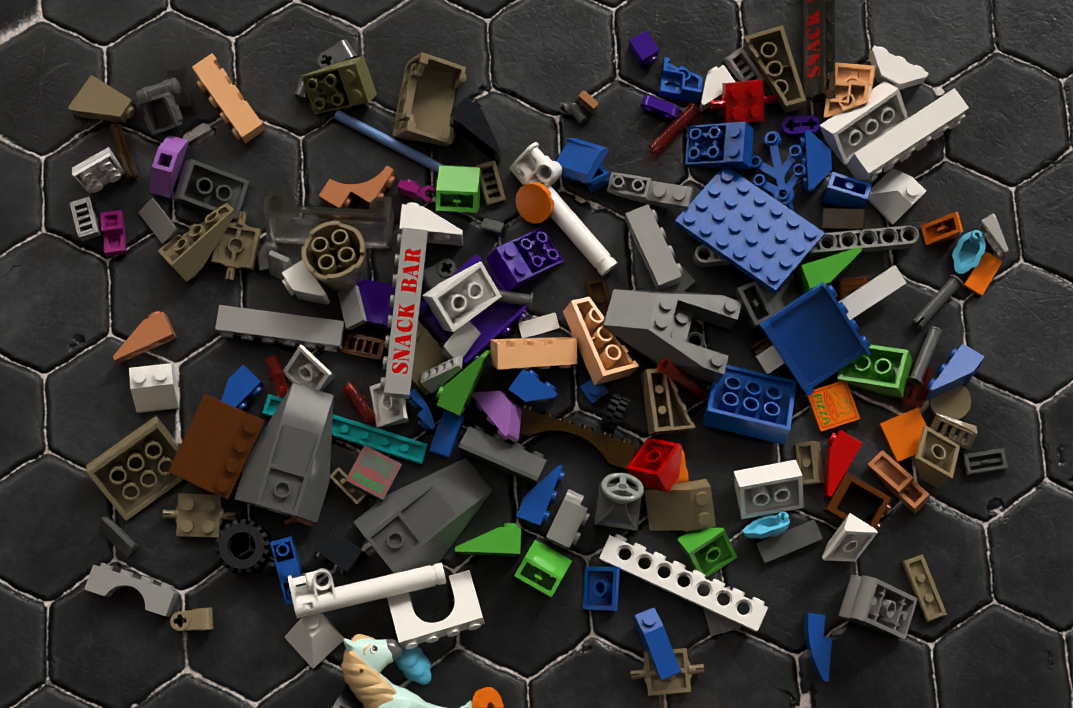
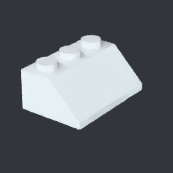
M796 460L734 471L735 491L742 519L804 508L803 476Z

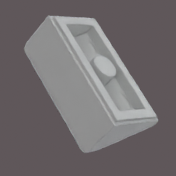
M154 198L150 199L138 212L163 245L180 233Z
M468 321L454 331L443 346L441 354L449 359L459 355L464 358L481 333Z

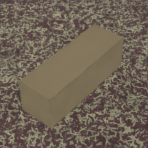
M339 467L330 475V478L357 505L367 497L364 492L345 483L347 475Z

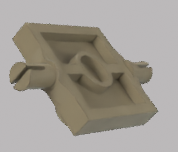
M239 211L237 223L229 224L214 248L212 263L227 267L225 279H230V281H234L236 269L253 270L261 229L249 227L245 224L248 214L245 211Z
M178 493V506L176 510H163V514L171 515H162L163 519H175L177 523L176 536L218 538L223 520L235 521L236 517L228 516H237L236 512H224L222 497L219 495Z
M687 648L673 649L681 673L661 681L648 653L643 652V670H630V674H639L631 676V680L644 678L647 685V696L691 692L692 674L704 673V669L696 670V668H704V665H691L687 656Z

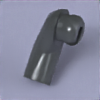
M562 102L559 104L558 110L561 114L574 116L579 124L587 120L586 115L577 103Z
M266 242L259 250L257 258L260 272L269 271L268 254L270 251L277 252V245L275 243Z

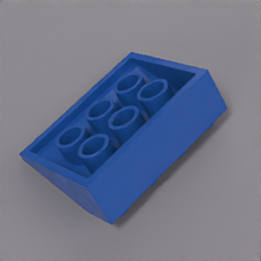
M726 365L725 373L718 384L710 383L702 425L784 445L791 429L797 381Z

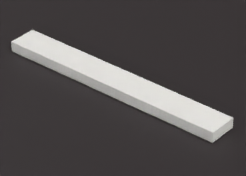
M892 266L838 303L843 302L849 311L846 315L851 320L906 284V281L897 267ZM773 345L755 356L766 374H769L785 363Z

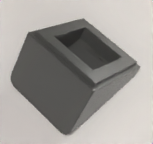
M485 218L481 223V232L501 237L504 223Z

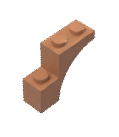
M386 166L375 178L360 184H342L329 179L319 194L321 202L341 214L344 209L347 210L353 202L352 197L374 209L376 204L380 205L385 197L383 193L387 187L391 188L396 179L394 177V169Z

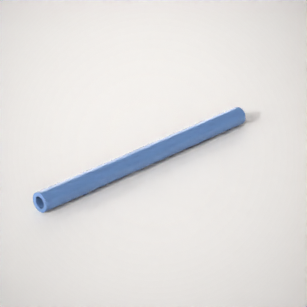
M337 110L334 115L335 120L437 173L439 165H443L340 110Z

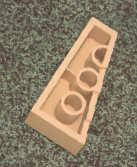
M213 53L192 66L199 79L196 82L203 93L205 91L209 93L210 97L208 100L214 108H220L222 112L219 115L226 124L231 123L233 126L231 131L238 140L241 138L246 144L265 131L262 122L247 101L243 100L244 98L238 88L232 85L228 74L223 68H220Z
M585 297L573 300L568 304L563 314L573 337L577 339L578 349L594 386L630 376L639 365L628 355L629 351L625 345H621L615 335L603 327L605 318L591 298Z
M574 337L490 339L491 365L497 368V370H509L510 368L530 369V367L549 369L550 366L558 365V368H571V364H577V339Z

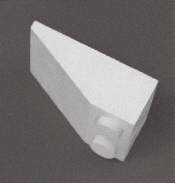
M417 203L402 204L400 234H402L403 227L428 230L427 243L463 245V230Z
M478 262L444 280L422 295L442 329L450 332L456 331L502 297L482 262Z

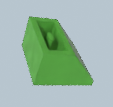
M439 165L436 211L477 213L480 208L481 167Z
M535 540L514 577L552 598L572 560Z

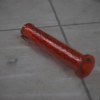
M690 102L688 104L689 107L648 145L650 150L658 145L653 151L654 154L658 155L697 115H701V111L695 104Z
M663 358L658 363L657 371L659 373L667 375L699 401H704L708 397L709 391L674 366L669 358Z

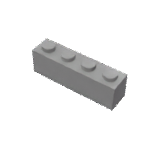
M647 204L625 213V222L657 291H662L681 283L683 270L679 263L676 264L673 258L675 253L672 246H668L665 241L667 237L662 227L659 228L657 224L658 217L655 210H651Z

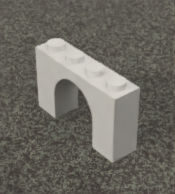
M470 570L449 576L455 597V605L451 614L440 622L428 623L419 619L414 612L409 592L387 597L401 648L412 649L417 647L419 643H432L439 640V637L446 635L448 637L456 636L460 631L466 629L476 630L485 624Z

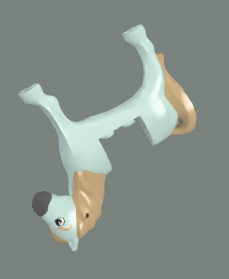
M357 634L351 640L346 638L343 640L346 647L341 664L344 680L356 698L363 703L364 708H446L425 702L411 691L392 684L380 673L386 665L398 660L401 656L402 648L397 640H375L363 634ZM470 700L460 708H472V701Z

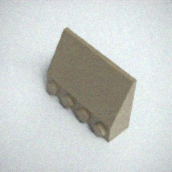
M157 416L86 465L88 475L126 521L184 480L168 472L180 447Z

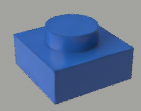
M592 379L580 386L581 391L591 405L609 394L604 384L594 386Z

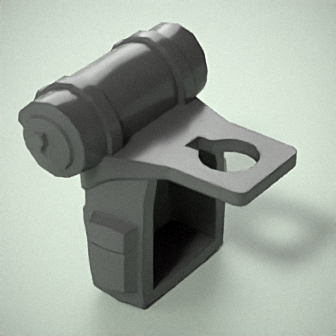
M176 78L165 79L163 82L143 87L136 92L138 102L135 104L136 106H143L145 116H143L144 121L152 134L165 132L183 124V117L174 97L181 92L180 83Z

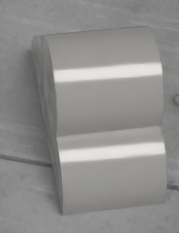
M851 575L838 616L886 634L906 639L918 598L877 578Z

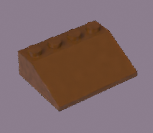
M204 394L168 472L207 491L229 499L264 424V420Z

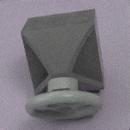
M613 473L606 476L600 482L594 527L630 532L637 531L641 497L644 493L643 484L639 479L626 473ZM620 479L617 484L609 483L612 480ZM626 480L635 484L636 487L626 484Z

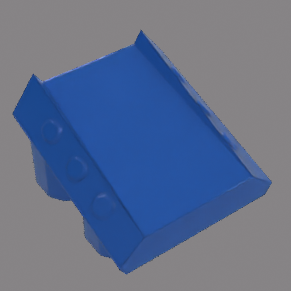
M567 138V144L556 160L562 167L561 175L571 182L577 179L580 183H590L605 158L608 148L577 138Z

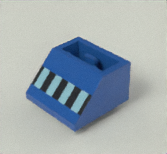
M523 369L508 389V395L519 403L528 406L554 402L557 398L556 388L548 382L542 383L538 379L539 376L530 369L528 371Z

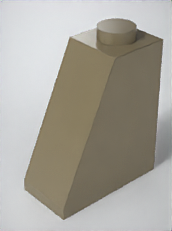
M91 75L68 109L76 117L125 123L127 119L134 115L136 105L130 98Z

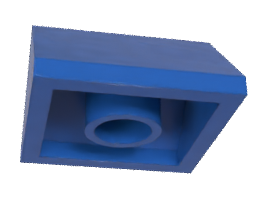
M585 566L582 609L617 611L620 567Z

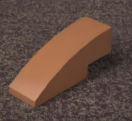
M883 450L867 464L883 484L914 514L930 500V494L914 481V477Z

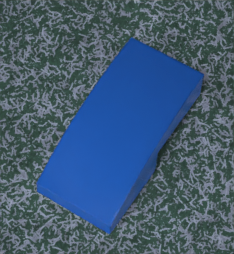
M414 388L410 392L411 400L409 402L416 410L422 409L417 414L420 419L418 423L425 431L430 429L434 432L436 428L432 414L424 399Z
M447 410L444 411L429 450L430 453L450 458L457 443L459 431L465 421L464 416H459Z

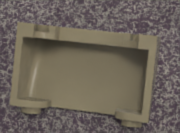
M423 52L410 59L404 70L393 126V136L441 146L451 145L456 134L453 127L449 126L450 114L452 112L455 91L466 82V67Z

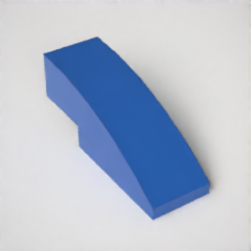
M805 613L804 629L809 657L819 680L828 682L832 638L824 637L825 615Z

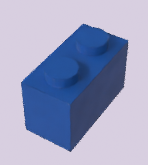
M832 172L823 202L844 209H864L872 183Z

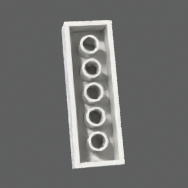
M954 88L854 153L846 166L856 179L870 183L878 177L877 175L882 170L886 173L895 166L896 162L899 160L903 162L910 157V153L915 149L917 151L923 149L931 139L936 140L948 128L951 130L959 125L960 121L966 117L965 112L969 107Z

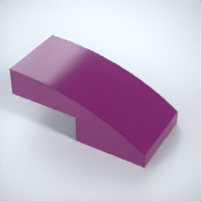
M122 211L101 213V231L104 235V253L106 257L127 254Z

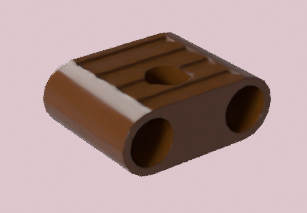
M868 277L836 280L838 302L868 283Z

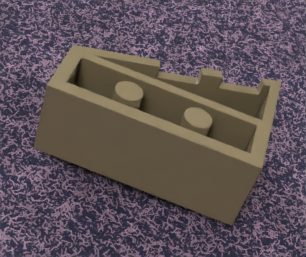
M667 367L646 369L642 372L640 376L649 436L689 432L696 428L686 412L687 408L677 393L678 390Z

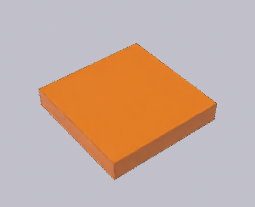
M919 408L879 424L896 462L916 455L922 428L926 426Z

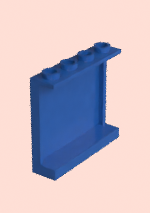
M821 282L759 324L807 396L815 392L814 386L864 353L871 355L868 349L871 345L864 335L860 337L857 332L860 328L854 319L849 320L846 314L849 311L843 302L838 303L835 297L838 294L832 285L827 286L824 282Z

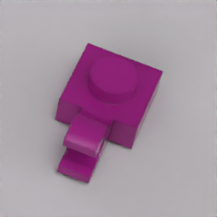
M400 179L398 185L399 193L416 199L420 198L427 203H431L432 198L427 197L426 193H435L436 191L433 186L420 188L417 182L409 179L406 181Z

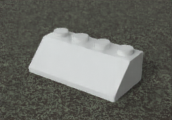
M884 81L872 89L868 103L834 115L822 123L820 128L827 144L839 160L846 165L854 153L908 119V115L899 89Z

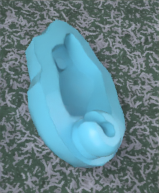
M979 230L963 235L952 253L954 268L958 274H964L970 269L977 267L981 256L985 252V238Z
M780 512L778 515H769L754 520L743 529V534L747 538L758 539L778 536L789 527V515L786 512Z
M418 646L412 649L402 648L401 656L398 660H395L398 668L409 681H415L422 685L428 684L431 681V662L428 657L424 655L422 649Z

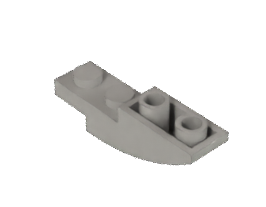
M611 172L607 192L649 205L669 209L671 206L686 209L689 208L693 188L656 182L647 177Z

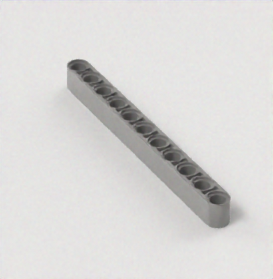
M913 226L825 233L821 241L829 242L830 248H824L820 241L806 258L831 256L858 247L862 249L860 253L910 248L918 240L919 233ZM903 234H909L911 241L905 240ZM883 235L889 236L891 243L885 242ZM862 237L869 238L871 244H865L862 240ZM842 239L849 240L851 246H844L842 243ZM705 245L697 247L693 255L694 263L699 267L732 265ZM705 252L709 258L702 260L698 253Z

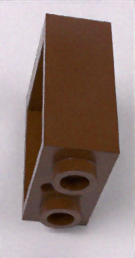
M846 472L823 511L843 522L848 515L838 510L837 507L851 483L881 501L869 523L871 527L878 531L881 526L879 522L881 516H885L891 507L889 504L891 497Z

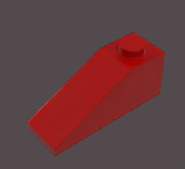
M842 430L836 434L832 433L827 441L829 447L826 450L824 497L826 499L832 497L863 444Z

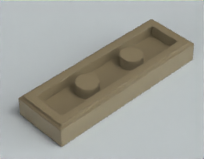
M923 554L902 561L915 597L918 598L917 602L925 622L947 615Z

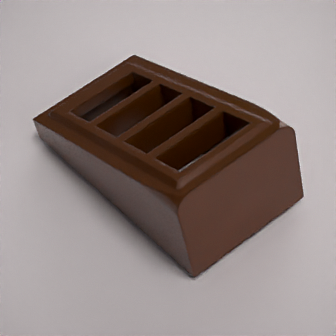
M347 332L341 353L382 363L386 349L385 340ZM351 338L355 339L352 350L348 349ZM359 340L363 341L360 351H356ZM370 343L368 353H365L366 344ZM374 345H378L376 355L372 354Z

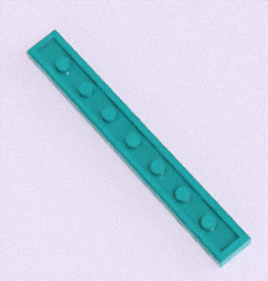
M268 394L262 415L272 417L283 398ZM333 414L332 437L363 447L366 445L376 451L422 465L428 444Z

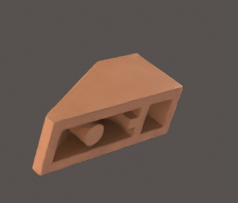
M159 311L148 315V318L142 321L113 355L114 360L120 364L177 338L168 316L164 312L160 313Z

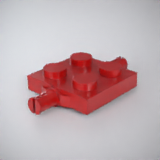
M763 80L722 83L723 94L721 100L710 101L709 104L712 105H709L710 109H722L724 123L764 121L765 104L776 103V100H773L776 99V96L764 95Z

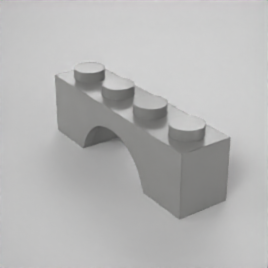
M102 562L100 566L93 565L84 590L110 597L119 588L131 586L142 594L145 601V610L167 617L171 616L179 593L173 590L174 586L163 582L161 586L153 584L154 579L141 576V579L133 577L134 573L121 569L119 573L113 571L114 566Z

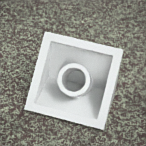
M303 345L298 347L282 372L292 383L321 392L335 378Z
M381 383L370 386L376 427L409 422L404 398L384 396V390H380Z
M849 513L828 541L822 558L824 561L856 562L878 532Z

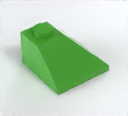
M723 528L690 530L677 539L693 568L705 574L704 578H707L738 558Z

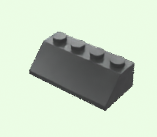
M475 425L474 428L469 426L458 446L459 452L537 485L547 463V460L543 459V454L536 451L529 453L524 450V446L514 442L511 445L506 443L505 439L500 435L494 434V436L486 434L487 430Z

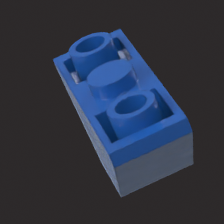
M805 130L802 137L799 138V146L803 150V157L800 158V163L806 168V174L801 178V188L805 189V195H810L831 172L832 161L831 149L811 131Z
M290 536L270 542L286 605L293 603L288 576L291 575L292 578L304 576L296 547Z

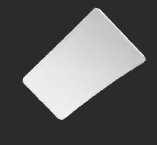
M555 312L518 324L522 338L545 333L560 327Z

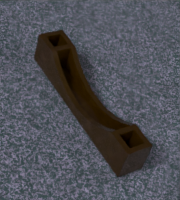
M522 404L521 407L518 406L522 410L519 436L529 439L537 435L555 433L576 437L593 447L602 456L607 466L628 473L626 467L633 459L637 446L633 445V441L621 438V441L614 439V435L604 431L601 434L593 432L594 428L583 424L581 427L573 425V421L566 418H561V420L555 419L553 414L546 411L541 413L535 412L533 407Z

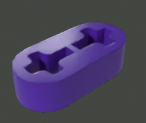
M644 95L640 104L643 110L670 120H675L679 112L677 106L649 95Z
M814 115L790 116L783 120L781 132L787 137L802 136L805 130L815 134L820 127V120ZM808 121H811V124H815L813 129L802 125H807ZM788 123H791L792 126H798L794 127L792 131L788 127L786 128Z

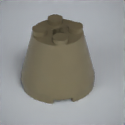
M339 221L320 224L310 231V235L301 250L302 259L307 270L333 291L347 290L360 283L366 256V246L361 233L355 227L342 224Z

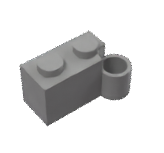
M568 489L546 536L547 538L570 548L571 543L576 545L581 534L577 532L580 524L585 526L590 515L586 512L588 508L580 505L584 497L583 495Z

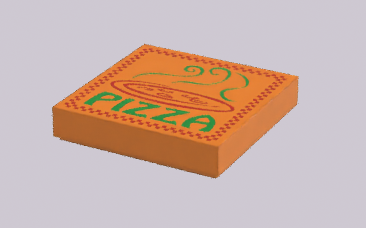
M840 381L815 389V392L807 396L819 432L860 419L848 383Z

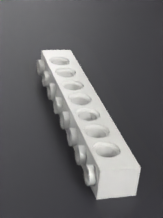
M615 534L614 537L609 535L599 557L600 561L613 567H620V570L754 632L758 631L768 607L764 606V601L755 597L752 600L744 597V592L733 588L731 591L725 588V583L713 579L711 582L704 578L705 574L697 570H693V572L685 570V565L674 561L672 564L666 561V557L660 553L654 552L652 555L646 552V547L635 543L634 546L626 543L627 539L618 534ZM621 550H629L631 557L628 560L620 559L619 552ZM647 558L651 563L648 569H641L638 565L640 559ZM661 567H667L670 570V576L661 578L658 575V570ZM681 576L688 577L690 580L689 586H679L678 578ZM700 585H706L709 588L707 596L703 597L698 594L697 588ZM718 595H727L729 603L725 606L720 605L717 601ZM738 604H747L749 607L748 614L741 615L737 611Z

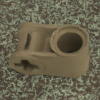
M212 607L175 612L171 616L170 624L177 631L214 629ZM181 615L182 618L186 619V623H183L182 627L180 624H177V620L180 619Z

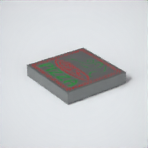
M364 445L345 483L382 502L402 464Z

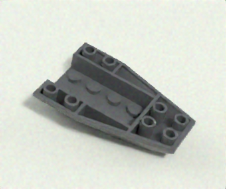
M295 383L291 385L246 460L235 500L259 505L317 523L330 480L334 395Z
M464 458L386 495L382 502L376 503L355 520L354 523L394 573L429 565L433 566L441 561L493 490L467 458Z

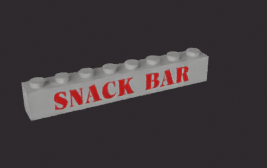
M403 227L402 234H398L397 246H400V254L395 255L394 266L398 267V273L393 274L392 287H396L395 295L391 294L390 307L394 308L393 315L388 316L387 328H391V335L386 336L385 348H388L389 352L388 357L384 356L383 369L387 370L386 377H381L380 390H384V396L410 399L428 230Z

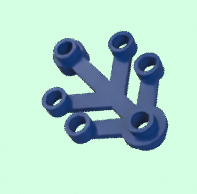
M771 131L765 135L764 142L771 151L774 168L764 163L757 155L752 156L751 167L759 169L775 178L777 186L767 182L762 174L755 175L753 183L758 188H763L774 194V199L783 205H788L794 199L793 189L800 178L805 176L806 168L801 163L796 164L793 167L794 174L787 184L785 176L795 161L802 156L803 152L799 145L791 146L789 149L790 155L782 165L779 152L782 139L777 132ZM775 136L773 141H769L770 137ZM795 149L799 150L797 154H792ZM755 160H759L757 165H753ZM798 168H803L801 173H796ZM762 178V183L757 184V180ZM782 192H787L785 197H780Z

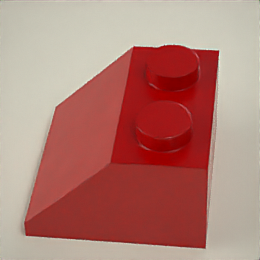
M648 438L626 469L630 475L641 481L643 487L668 492L679 478L682 446L678 443Z

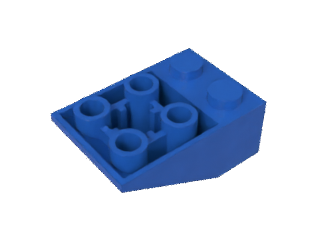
M746 122L688 126L685 165L719 169L725 166L732 170L751 169L754 129Z

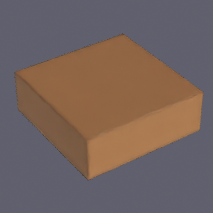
M582 91L578 96V103L593 115L598 110V102L586 91Z

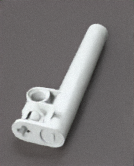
M538 142L531 144L514 161L509 169L523 186L528 183L538 182L550 190L552 194L550 196L554 200V210L550 217L593 267L597 268L599 274L602 277L605 276L618 263L551 187L562 174L561 165L545 156L538 148Z
M442 562L433 566H424L339 587H334L331 572L325 568L308 572L305 576L292 578L291 575L288 576L297 619L433 587L437 584H446ZM325 574L329 580L326 584L321 585L316 581L317 576Z

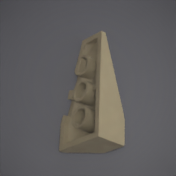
M225 203L208 214L201 224L196 225L194 223L189 227L190 231L184 235L177 234L171 238L158 252L187 282L194 278L203 268L237 212L228 203Z

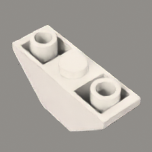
M874 45L868 55L871 65L876 66L875 77L877 82L882 83L885 81L899 90L923 83L929 74L921 66L912 65L903 57L888 53V50L883 47Z

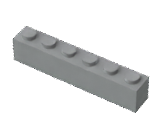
M219 305L215 330L221 334V337L233 338V335L241 336V339L247 341H254V338L262 339L264 343L274 344L275 341H281L286 346H295L296 343L304 344L303 346L308 349H316V346L324 347L326 351L336 352L337 349H342L346 326L344 321Z

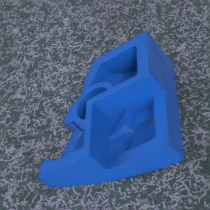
M664 57L659 96L698 103L702 94L703 78L689 72L682 65L680 68L669 63L670 58Z

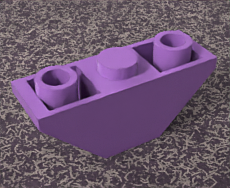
M168 135L158 147L151 170L150 193L167 198L171 197L189 143L188 140Z
M501 391L474 392L472 397L477 401L475 403L476 407L483 413L486 412L488 415L486 419L493 426L499 428L498 434L505 440L510 439L517 442L519 440L522 410L513 399Z

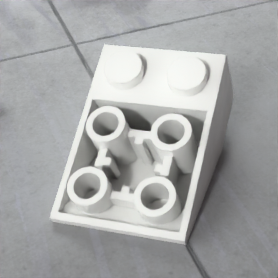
M109 147L72 167V175L89 194L100 191L104 185L109 182L118 181L122 177L121 175L125 174Z

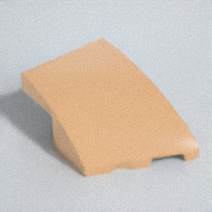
M835 62L823 117L828 118L868 103L874 83L876 66Z

